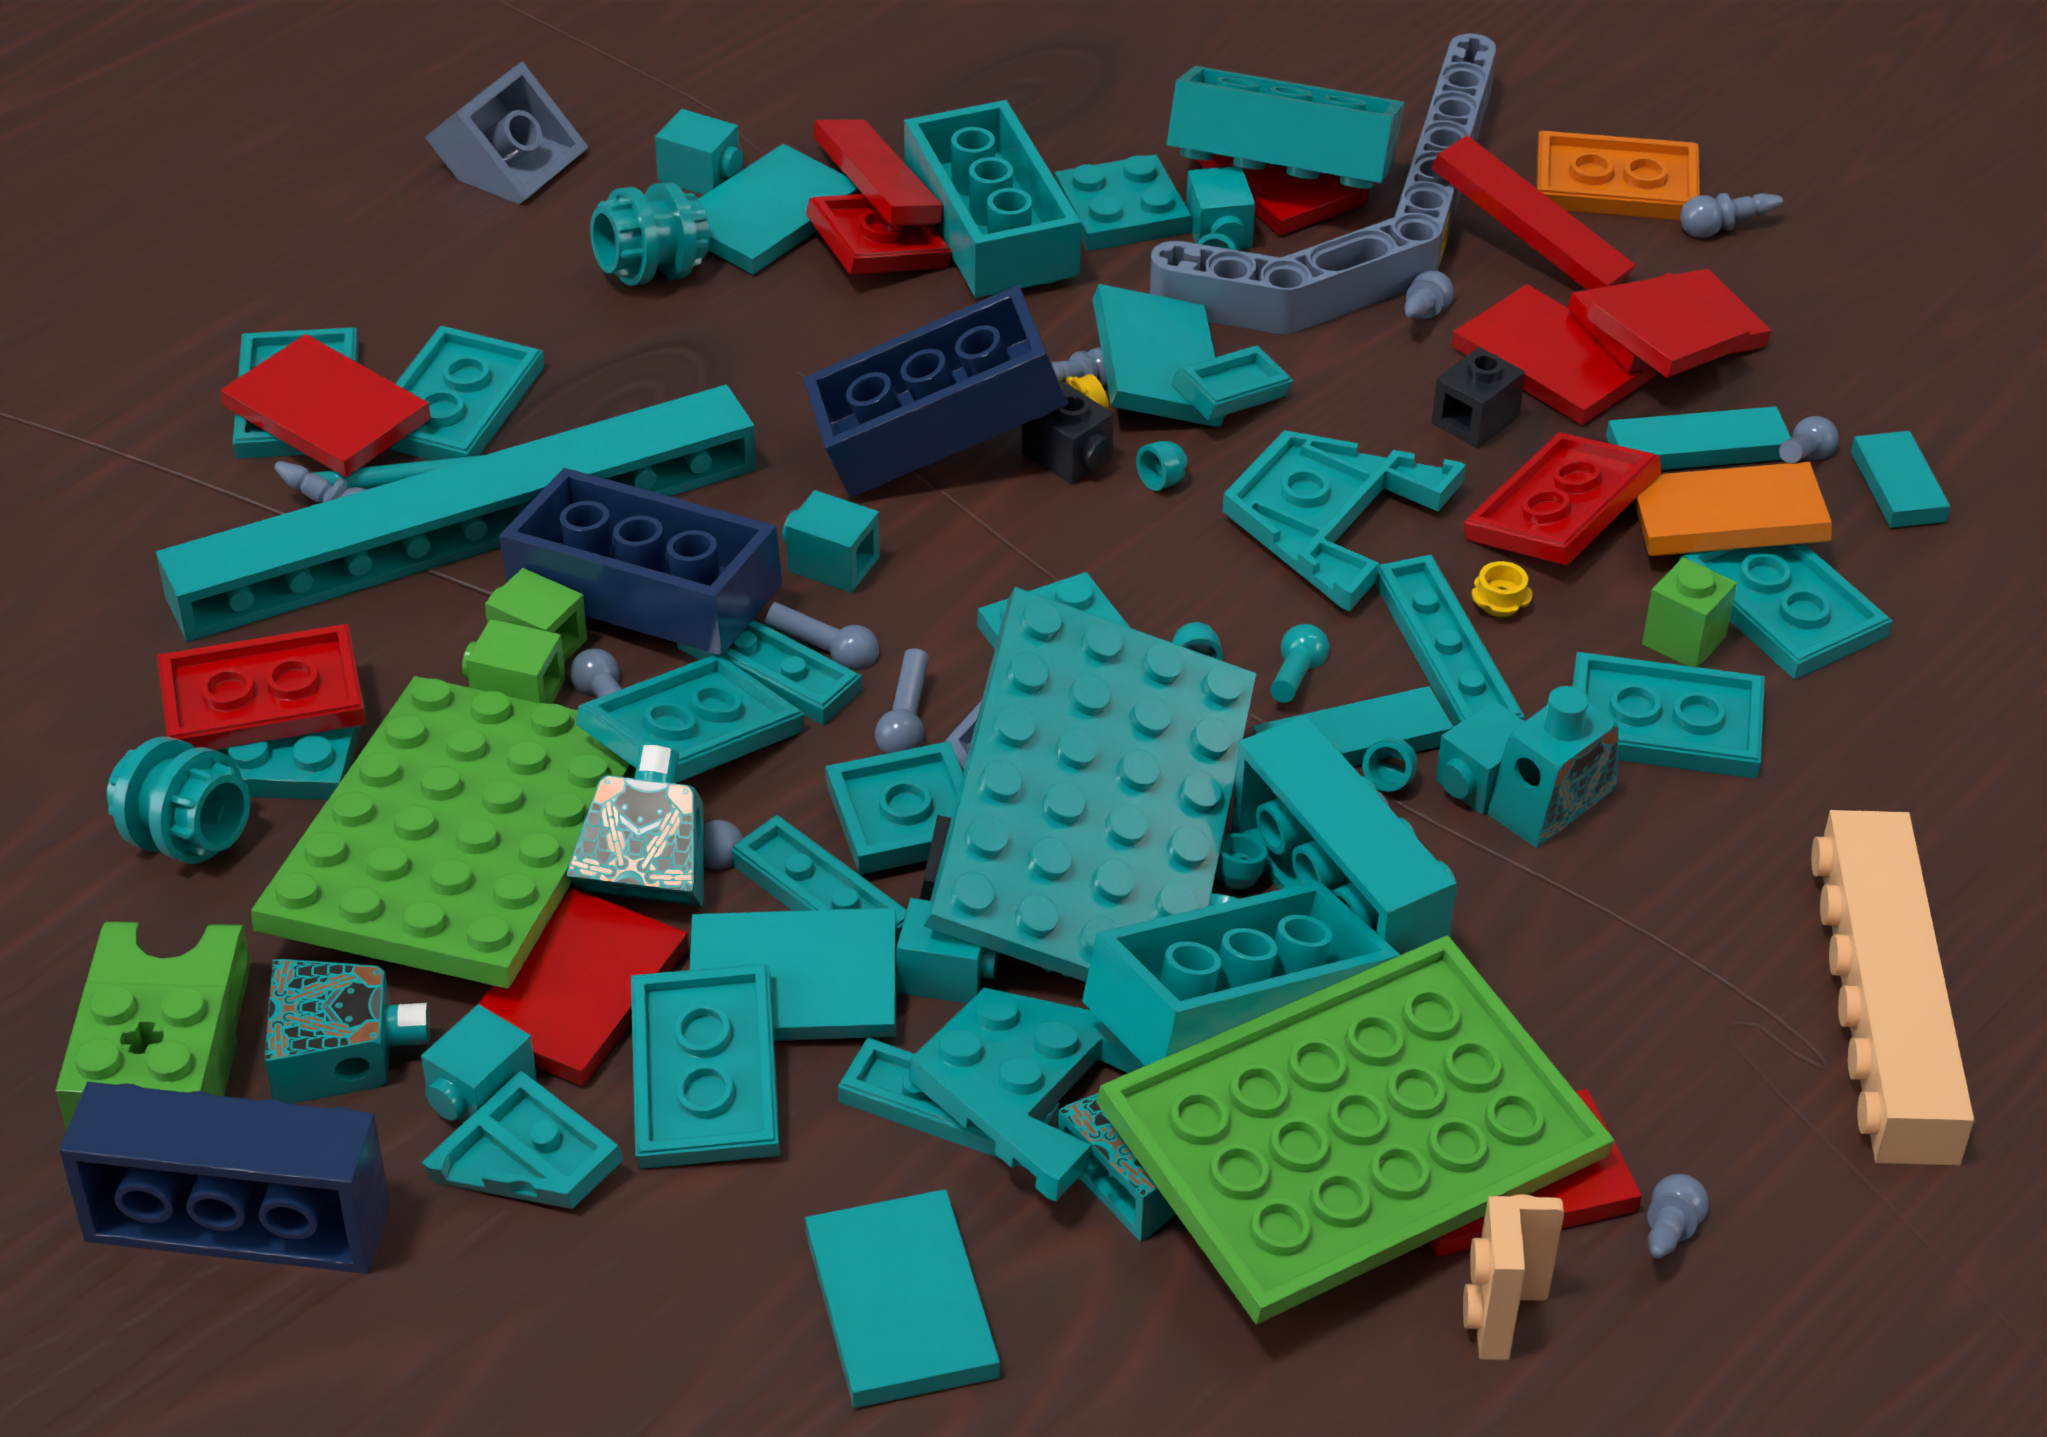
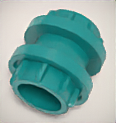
M673 182L652 184L647 189L645 195L635 187L617 188L610 193L607 201L599 202L591 218V244L599 266L606 274H616L623 283L629 286L649 283L656 273L657 266L669 280L685 278L690 274L693 266L701 264L709 248V224L702 203L693 193L684 194L681 188Z
M156 737L146 741L136 750H128L126 755L117 763L109 778L107 788L108 813L110 816H113L121 837L134 847L150 852L161 851L167 857L184 863H201L210 859L219 851L228 850L240 837L248 821L250 812L249 787L242 781V776L236 763L228 755L205 747L195 748L188 742L172 737Z

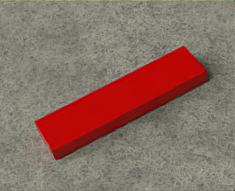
M864 119L815 120L813 138L891 226L935 225L941 223L943 204Z
M1468 135L1440 152L1431 166V169L1586 290L1622 284L1629 278L1636 264Z

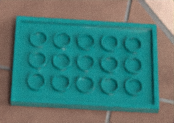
M1015 587L1007 600L924 927L1086 982L1096 933L1208 907L1236 775L1238 741L1243 740L1256 673Z

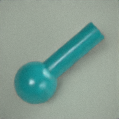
M1296 625L1289 629L1282 638L1280 651L1284 663L1270 688L1272 697L1278 702L1286 703L1291 701L1308 669L1317 668L1328 659L1330 652L1328 638L1320 628L1314 625Z

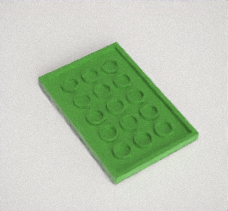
M414 676L251 909L253 931L509 989L572 883L567 877L568 866L599 781L603 776L608 775L634 779L636 768L577 726L578 710L565 708L559 704L536 703L509 697L497 691L477 690L446 683L440 679Z
M1448 935L1100 1085L1096 1101L1256 1325L1485 1216L1488 1196L1510 1197L1522 1194L1529 1195L1608 1157L1615 1141Z

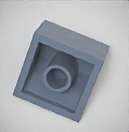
M523 61L425 136L426 140L459 181L517 204L525 201L588 148V145Z

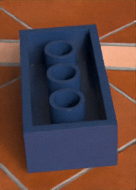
M1019 285L803 377L824 447L850 498L870 489L879 488L893 479L921 467L933 465L942 458L977 443L989 441L998 434L1031 420L1040 419L1052 411L1069 405L1042 336Z
M563 468L499 535L507 582L522 568L583 594L585 616L718 655L725 653L782 585L776 525L568 468Z
M87 1082L59 1149L84 1242L369 1274L390 1208L375 1114L355 1111L346 1107L325 1108L288 1104L274 1099L251 1100L215 1096L201 1091L188 1093L142 1088L134 1084L114 1085Z

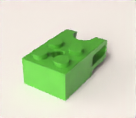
M106 921L104 923L56 1087V1094L66 1131L87 1082L114 1085L134 1084L142 1088L188 1093L201 1091L215 1096H225L238 1042L236 1028L250 970V956L243 925H208L195 948L182 956L162 959L145 954V950L136 936L139 922Z

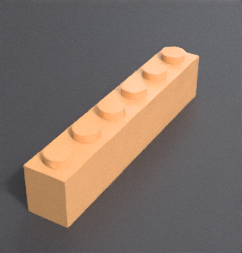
M1830 810L1824 837H1815L1813 840L1811 863L1814 876H1823L1824 881L1820 898L1821 921L1823 925H1832L1833 930L1829 948L1830 970L1832 975H1841L1843 984L1838 1001L1839 1020L1841 1026L1850 1027L1852 1033L1848 1048L1849 1075L1852 1080H1860L1862 1088L1858 1100L1859 1130L1861 1134H1870L1875 1163L1961 1165L1974 1117L1910 813Z

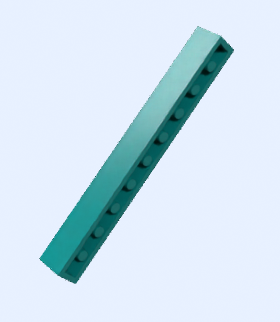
M726 384L156 551L164 595L186 642H190L501 548L499 535L563 468L667 496L677 495L756 471L755 427Z

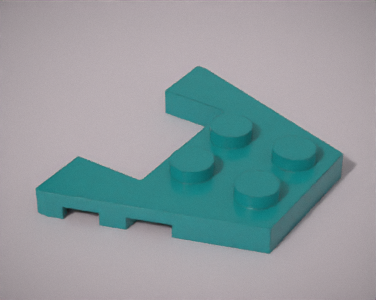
M1284 430L1224 493L1222 512L1337 605L1351 611L1377 581L1379 563L1334 544L1336 540L1383 489L1439 511L1464 483L1466 464L1444 459L1443 468L1414 463V453L1393 450L1387 458L1357 452L1358 443Z
M983 988L911 1057L909 1080L967 1129L974 1124L996 1142L995 1154L1011 1168L1021 1163L1036 1176L1035 1188L1045 1197L1056 1202L1089 1167L1091 1144L1039 1120L1098 1060L1127 1073L1133 1072L1145 1065L1091 1010Z

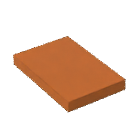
M1539 131L1536 188L1565 211L1680 220L1684 204L1689 199L1700 195L1699 144Z
M1810 462L1660 474L1633 500L1649 556L1828 542L1832 537V521Z

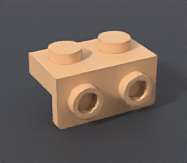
M1523 1194L1510 1197L1488 1196L1482 1238H1473L1471 1243L1470 1271L1472 1284H1465L1463 1294L1465 1329H1477L1479 1359L1509 1360L1519 1301H1543L1549 1297L1564 1217L1563 1201L1560 1198L1534 1197Z

